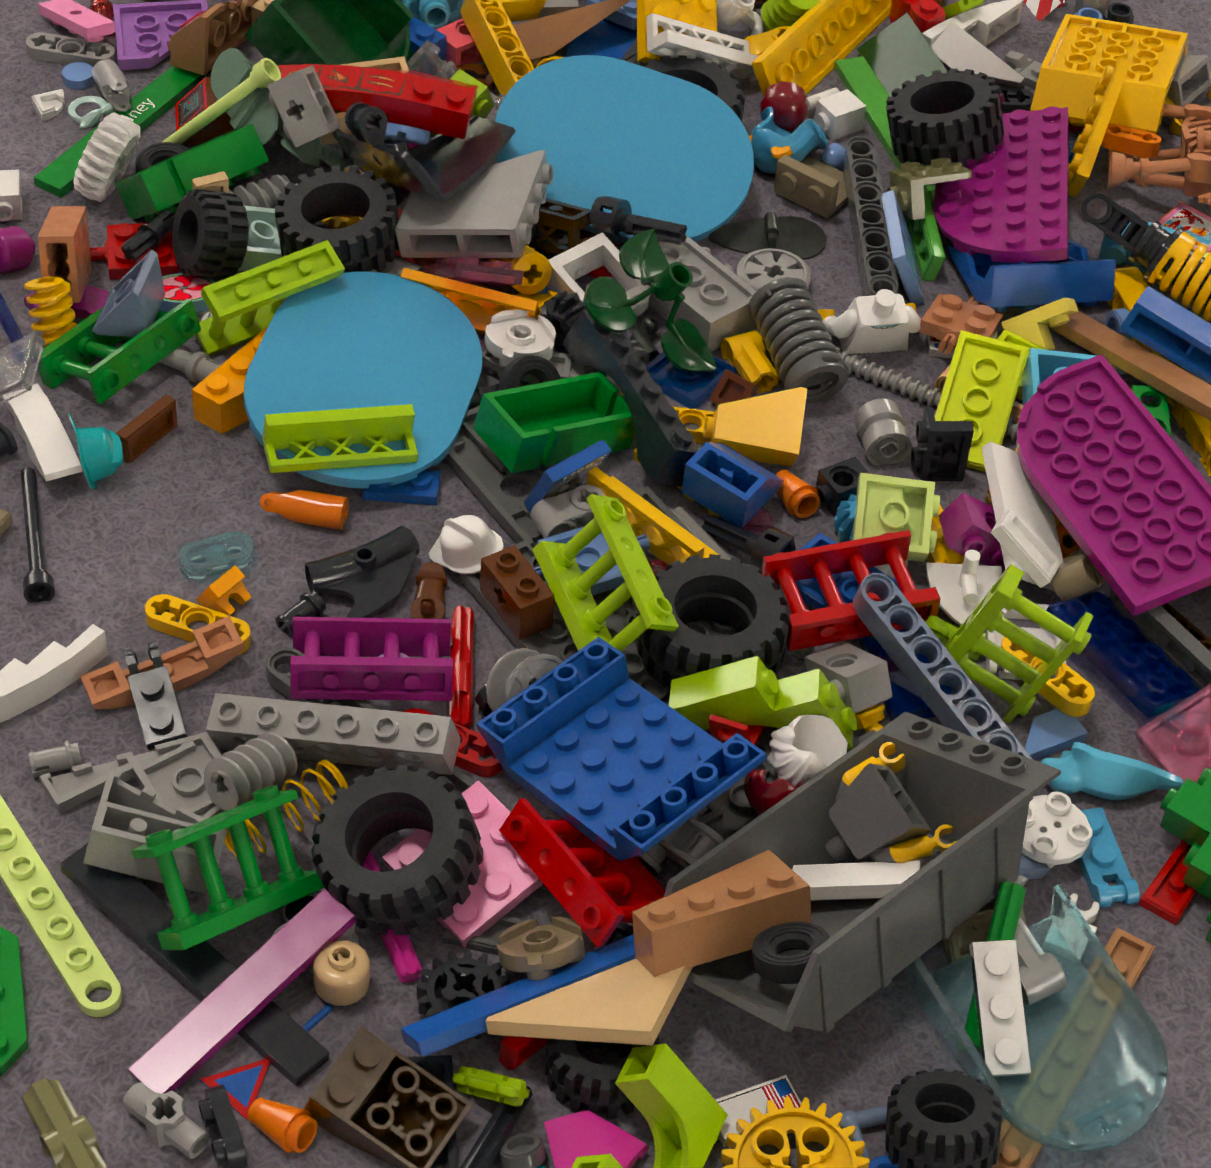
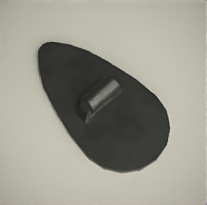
M774 212L766 213L764 218L737 221L723 225L710 233L708 237L711 242L735 252L748 254L759 249L773 248L791 252L803 260L819 255L824 250L827 239L823 229L816 223L801 217H777Z

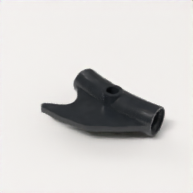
M400 526L375 540L351 550L305 563V575L310 592H316L318 595L329 593L350 598L354 605L346 616L348 618H372L400 598L410 577L415 556L420 552L418 541L410 529Z

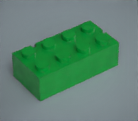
M250 124L218 136L115 182V186L131 220L143 217L145 222L155 219L162 211H169L170 213L176 211L182 197L189 190L192 191V179L224 171L229 178V186H231L233 182L259 173L260 169L258 166L268 162L269 159L254 125Z
M602 372L484 393L473 427L475 432L511 473L539 468L540 463L544 466L558 464L600 440H604L612 450L610 453L630 449L635 434L634 421L625 397L623 395L617 396L619 390Z

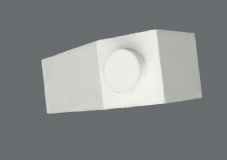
M953 21L950 22L931 46L947 71L949 69H958V73H963L966 69L974 70V75L980 72L987 74V79L992 77L998 84L1018 88L1024 84L1023 76Z

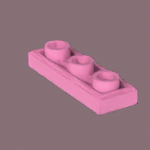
M51 0L38 3L40 15L51 20L54 25H61L67 28L69 33L84 37V40L87 42L102 41L104 39L103 36L115 32L114 21L73 0Z

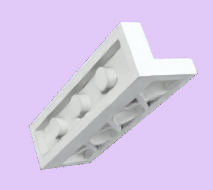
M654 13L646 16L647 52L663 57L670 56V58H678V55H684L691 59L696 57L703 58L705 62L717 63L721 66L722 70L727 69L734 77L741 79L754 75L752 62L758 56L749 53V41ZM658 26L664 29L660 34H658Z

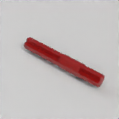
M460 605L455 607L452 614L451 658H453L452 701H449V717L452 718L454 723L469 729L472 725L474 611L471 607L464 608Z

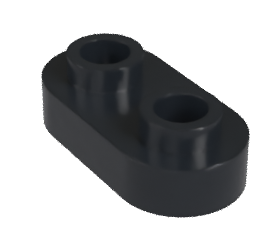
M224 1085L205 1089V1099L198 1101V1106L204 1127L213 1126L216 1138L210 1141L217 1166L226 1164L227 1168H247L248 1163L244 1143Z

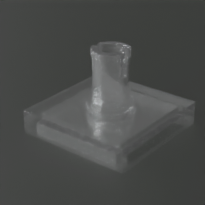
M36 331L0 349V405L32 390L45 340Z

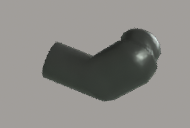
M645 317L642 323L636 326L630 340L638 341L642 348L649 353V362L657 360L660 356L659 351L653 345L657 337L656 332L660 329V324L653 317Z

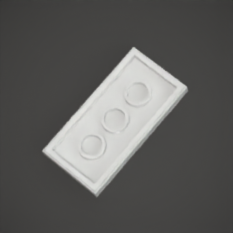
M990 441L982 447V454L996 523L1004 512L1010 508L1015 509L1062 564L1063 557L1053 511L1026 476L1018 453ZM1000 543L1005 570L1012 564L1025 572ZM1025 572L1021 580L1037 585ZM1051 582L1043 586V588L1055 592Z

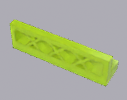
M413 405L265 414L262 441L270 473L417 462L418 451L412 433L415 420ZM404 440L406 450L394 451L385 445L390 441ZM352 444H363L370 448L367 453L358 454L349 449ZM325 446L334 452L330 456H319L312 452L315 447ZM289 449L297 455L293 459L277 460L275 450Z

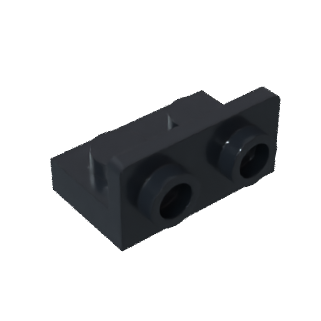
M925 407L922 421H917L916 440L918 444L917 447H912L911 467L912 469H918L920 480L963 481L974 433L972 421H935L933 407Z

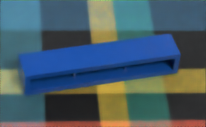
M1147 286L1120 329L1211 385V324Z

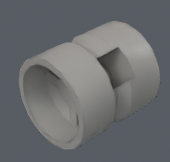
M882 398L869 401L859 408L855 414L854 421L869 462L873 465L897 464L903 461L911 452L912 443L907 429L904 427V421L898 405L892 400Z

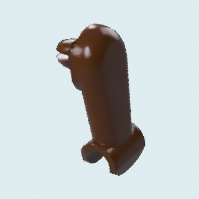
M429 562L423 564L416 576V585L418 587L410 608L412 619H444V587H447L448 580L442 565Z

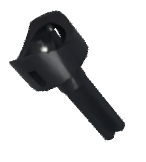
M610 196L598 197L594 201L589 214V220L596 234L598 235L603 232L612 244L615 245L621 244L627 234L636 235L649 229H655L658 241L681 245V243H685L687 238L685 235L687 231L686 225L632 214L630 202L626 199ZM603 208L608 209V210H611L612 212H611V213L603 212V211H604Z
M706 515L703 519L704 524L701 527L713 539L751 556L750 565L753 564L761 570L763 557L776 553L796 551L794 536L775 527L767 529L759 536L714 515Z

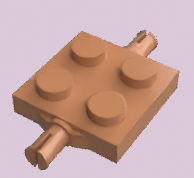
M938 294L921 319V329L918 332L939 339L941 341L938 347L939 351L943 353L946 349L945 354L947 355L956 347L961 330L993 338L1001 325L1004 314L995 312L993 308L987 305H982L981 302L975 300L974 296L969 297L968 301L964 302L956 295Z

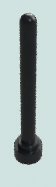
M25 467L21 471V485L29 572L23 579V595L30 603L51 601L55 596V585L53 577L45 570L36 472L31 467Z

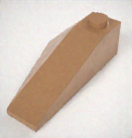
M234 0L218 3L188 22L170 37L168 43V50L171 52L170 65L205 76L213 68L216 59L223 51L229 48L236 49L247 39L245 34L252 26L251 6L259 0Z
M606 0L515 24L513 27L533 67L536 68L540 61L557 52L630 0Z

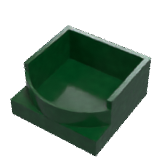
M274 0L245 34L246 38L264 58L271 59L277 66L301 64L342 65L404 56L408 69H410L419 60L409 49V22L415 16L401 0Z

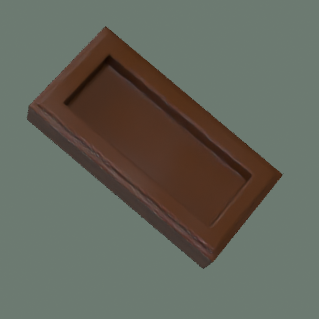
M167 394L116 432L122 443L124 462L131 463L178 426L175 399Z

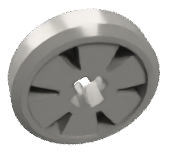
M767 248L748 253L739 261L736 275L744 282L753 283L756 291L769 282L785 277H797L807 284L808 290L810 287L811 271L806 262L799 256L781 249Z

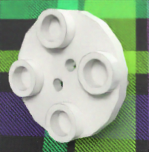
M1056 791L1051 792L1049 795L1033 796V800L1029 802L1022 853L1037 862L1046 863L1050 868L1054 865L1071 863L1081 857L1089 846L1092 837V829L1086 815L1072 804L1071 799L1062 792Z

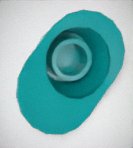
M68 413L77 436L78 452L84 474L90 487L96 490L97 482L114 474L118 470V466L122 464L124 458L121 440L116 433L105 427L77 428L71 414Z

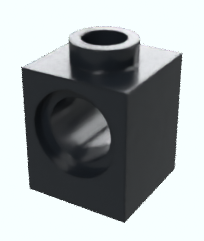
M856 457L818 470L815 488L820 498L819 506L826 507L834 517L841 501H847L851 494L857 496L860 473L870 474Z

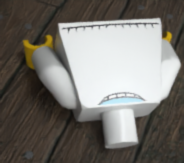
M882 289L873 296H859L853 299L849 308L838 317H835V310L818 309V313L822 316L828 333L839 338L842 352L848 351L849 355L907 351L909 332L916 333L921 329V318L916 312L915 303L905 304L901 294H895L888 289Z

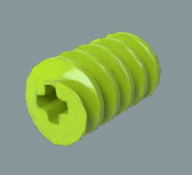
M767 0L760 10L765 30H774L780 26H792L809 9L816 6L819 0Z

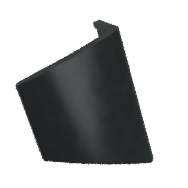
M358 102L352 104L345 114V123L353 135L344 133L338 128L332 134L362 173L370 170L375 173L377 179L382 177L393 185L437 201H445L482 174L502 152L516 131L511 126L474 115L470 119L465 140L438 134L429 139L426 145L419 144L410 148V154L408 152L402 153L383 146L387 129V116L385 112L378 107Z

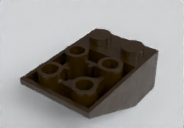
M361 1026L311 1094L304 1109L308 1110L311 1118L317 1121V1125L328 1133L395 1167L430 1168L473 1104Z

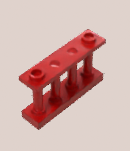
M910 531L890 532L879 536L787 553H776L763 557L762 576L766 577L769 575L777 585L780 584L792 613L790 614L786 641L788 651L872 636V633L854 611L853 603L846 604L843 602L832 574L853 571L860 586L863 579L870 574L868 568L889 564L900 591L921 618L926 622L929 616L937 617L941 598L936 587L917 589L904 562L907 561L912 536ZM816 578L828 607L811 611L807 610L795 581ZM867 593L871 600L881 601L878 595ZM890 623L896 631L904 629L897 623Z
M526 798L518 800L499 829L501 834L596 947L604 946L618 924L633 923V911L664 898L665 889L637 857L618 861L565 819L544 820Z

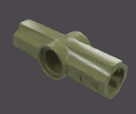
M44 1078L32 1084L30 1089L22 1095L23 1104L32 1123L40 1134L39 1139L46 1157L51 1155L53 1158L54 1168H107V1164L99 1153V1144L90 1123L84 1115L78 1116L59 1080Z

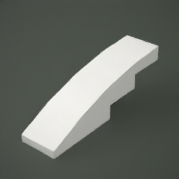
M1006 0L963 12L942 21L923 32L922 35L929 45L932 46L950 22L953 21L983 46H987L1019 24L1024 0Z
M39 384L3 392L5 404L14 417L18 433L26 443L28 455L45 481L82 472L81 464L70 439Z
M92 624L67 648L53 641L27 665L16 658L0 670V723L46 701L78 680L80 676L87 673L108 655L105 631Z

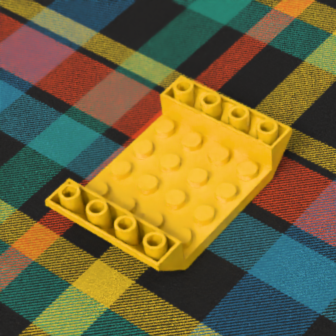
M1065 14L1040 67L1030 111L1043 110L1052 106L1058 108L1068 107L1070 124L1078 127L1085 126L1083 120L1089 106H1092L1096 97L1093 93L1099 78L1103 76L1107 65L1113 67L1121 57L1131 61L1109 124H1118L1157 134L1162 121L1165 98L1182 55L1188 54V33Z

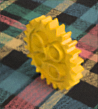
M789 1096L785 1097L784 1106L781 1109H778L771 1099L767 1100L766 1113L764 1115L758 1109L752 1107L749 1117L751 1123L739 1118L736 1122V1130L740 1135L728 1133L726 1145L730 1149H724L721 1153V1163L726 1165L722 1168H791L789 1166L790 1144L787 1134L793 1133L796 1140L797 1168H869L870 1161L869 1158L859 1157L864 1153V1141L851 1142L855 1137L856 1127L852 1125L841 1129L843 1117L841 1112L828 1118L825 1116L826 1103H822L816 1111L810 1110L809 1099L806 1097L803 1099L800 1108H794ZM812 1141L818 1142L826 1149L820 1152H813L807 1149L805 1144ZM770 1144L776 1146L780 1152L768 1155L761 1152L759 1147Z

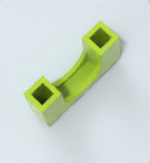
M666 1043L633 1048L615 1084L642 1113L650 1126L655 1146L653 1168H703L713 1145L718 1140L720 1130L728 1114ZM611 1154L580 1156L576 1158L572 1168H623Z

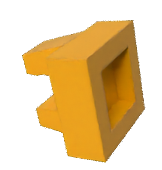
M234 565L213 582L196 601L201 606L231 615L236 610L229 603V598L234 599L240 605L245 604L251 598L241 581L245 575Z

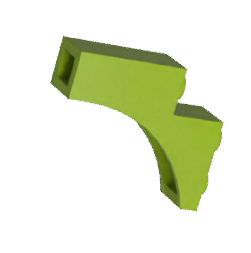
M755 656L671 680L669 706L703 730L710 729L708 719L711 715L745 725L776 728L789 726L792 720L801 715H823L832 719L839 727L848 742L847 750L853 748V731L857 729L855 713L851 707H846L840 698L836 685L827 680L820 668L777 680L775 673L772 670H768L761 659Z

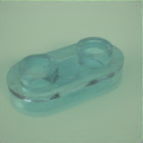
M233 531L187 543L180 549L178 554L180 571L188 578L204 579L226 573L234 565L238 569L244 568L254 559L253 540L243 532Z

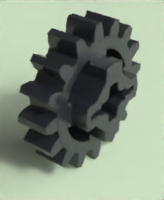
M466 949L463 958H457L453 951H449L448 961L442 962L435 957L432 959V970H422L421 983H417L419 1014H426V1018L485 995L490 990L495 991L510 984L509 975H501L502 965L500 962L491 966L488 965V954L483 953L477 960L472 958L471 950ZM440 986L442 990L440 991V998L437 999L435 993ZM481 1034L474 1036L475 1039H480Z

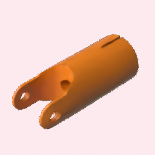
M299 489L288 493H266L260 498V506L267 512L278 513L295 523L343 530L348 516L349 500L347 497Z

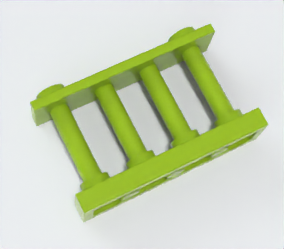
M326 240L202 288L201 296L213 317L199 322L201 331L195 337L203 351L209 356L252 340L269 326L278 307L287 297L343 275L345 268L330 242Z
M590 494L586 499L595 517L566 544L541 540L532 549L548 586L554 594V599L578 651L597 637H600L622 652L647 629L675 631L679 627L672 613V606L665 598L626 517V510L618 498ZM602 532L610 549L582 574L576 561V555ZM617 564L625 582L597 606L591 594V587ZM633 597L640 615L612 639L606 626V619L629 598Z
M1012 564L1004 571L944 646L969 678L1010 703L1002 719L1003 722L1008 724L1018 714L1024 717L1035 702L1036 696L1034 695L1072 652L1079 655L1091 638V634L1087 632V629L1093 618V615L1086 612L1076 625L1071 627L1021 595L1022 590L1017 588L1025 572ZM1005 608L1008 611L1011 609L1016 610L1062 641L1055 649L1003 617L1004 612L1002 609ZM988 630L991 633L994 630L1043 660L1042 664L1037 669H1034L985 638L987 634L984 631ZM970 651L975 654L978 651L1025 681V683L1017 690L968 659L969 654L967 652Z

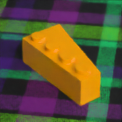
M268 326L192 389L195 420L221 434L249 420L243 405L246 374Z

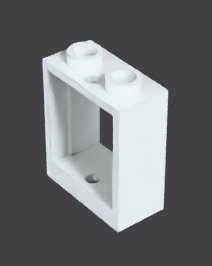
M603 232L549 259L552 267V276L547 286L557 293L567 291L569 294L577 292L582 302L585 292L574 280L603 265L626 290L627 300L634 298L650 287L649 285L643 286L641 279H633L624 272L619 260L620 251ZM649 296L630 306L636 317L648 309Z

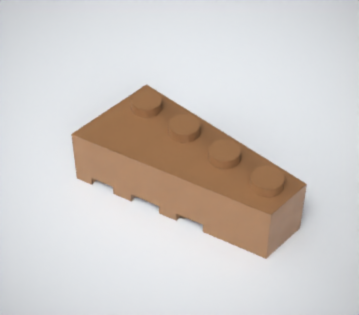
M767 850L633 911L635 958L653 977L683 966L687 969L751 950L755 938L772 926L787 922L811 923L810 885L774 853Z

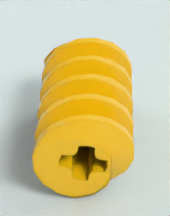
M525 245L521 258H488L492 272L518 292L524 294H535L543 290L552 276V267L549 260L528 245Z
M48 276L34 279L24 284L25 289L35 290L36 292L26 297L27 303L38 304V307L29 311V316L40 318V321L31 324V328L34 331L43 332V334L33 338L34 343L47 347L77 325L73 322L75 312L70 308L73 305L72 297L68 295L71 291L70 283L64 281L61 277Z

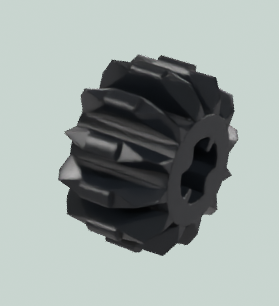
M567 291L551 297L540 307V316L549 320L555 328V346L558 351L562 349L567 351L562 342L581 311H587L585 302L580 301L577 292L569 294Z

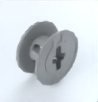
M526 648L506 653L497 660L489 673L486 693L491 711L493 712L563 661L557 656L545 653L540 654L535 650Z

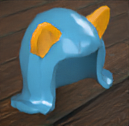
M767 107L761 113L762 122L755 126L749 136L753 149L754 163L760 171L768 174H776L777 161L784 155L801 162L812 149L823 150L828 146L825 133L813 119H806L793 133H790L774 123L772 107Z

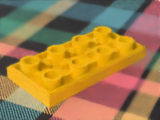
M1120 57L1113 67L1107 65L1103 76L1097 82L1093 93L1096 97L1092 106H1089L1083 120L1085 127L1082 134H1079L1072 150V153H1075L1071 163H1069V196L1076 197L1089 179L1131 63L1127 59Z

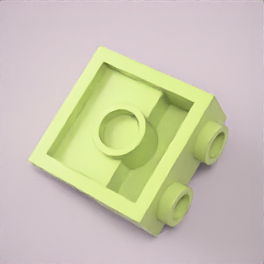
M860 473L853 540L909 530L912 536L907 560L924 562L929 553H934L937 540V531L931 530L932 517L937 518L940 506V495H934L935 482Z

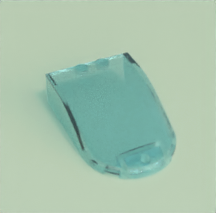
M1062 884L1053 887L1050 917L1027 927L1045 954H1053L1058 960L1067 980V987L1030 1006L1023 1004L1031 1068L1030 1074L994 1077L981 1057V1051L976 1049L964 1027L974 991L970 954L931 973L920 957L908 965V986L952 1057L968 1077L973 1075L981 1079V1084L989 1085L994 1090V1096H998L1001 1101L1002 1115L1012 1126L1028 1138L1045 1146L1063 1151H1098L1116 1146L1132 1138L1155 1115L1164 1095L1168 1073L1167 1053L1161 1034Z

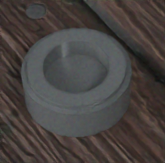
M521 1133L507 1138L499 1151L503 1168H536L547 1158L543 1138L534 1133Z

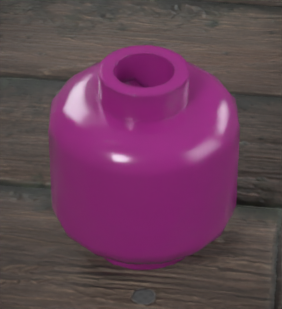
M19 226L0 229V274L25 269L32 262L36 249L34 240Z

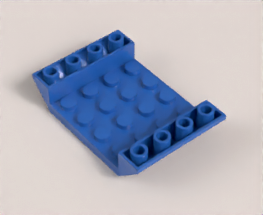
M600 637L594 639L477 723L478 731L511 779L618 861L643 855L767 759L764 751L738 733L722 744L631 680L628 674L625 655Z

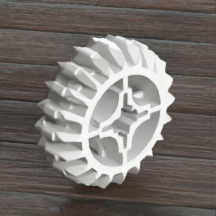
M114 112L106 116L93 132L78 162L79 165L74 177L75 190L90 200L105 201L116 189L115 182L122 180L131 164L141 137L140 126L135 124L130 118Z

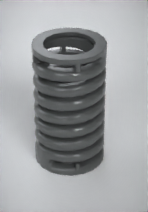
M785 277L769 282L754 293L749 302V311L761 334L762 340L765 342L766 349L770 353L771 360L775 365L781 382L784 384L785 390L798 387L807 388L809 391H807L806 404L824 401L834 396L843 388L847 382L848 373L841 357L837 354L836 346L832 343V338L828 334L822 316L818 313L813 297L808 292L807 284L797 277Z

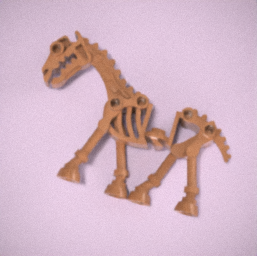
M1164 104L1162 117L1183 120L1180 148L1159 150L1158 156L1154 158H1143L1108 149V188L1121 186V183L1129 182V179L1135 181L1137 186L1144 188L1154 185L1183 190V195L1198 198V203H1205L1211 207V106L1186 104L1183 107ZM1185 171L1184 177L1163 174Z

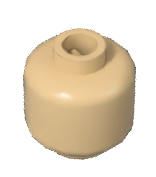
M337 940L326 946L314 958L313 978L318 996L325 1002L335 1006H347L358 1002L365 996L370 987V959L366 951L359 944L348 940Z

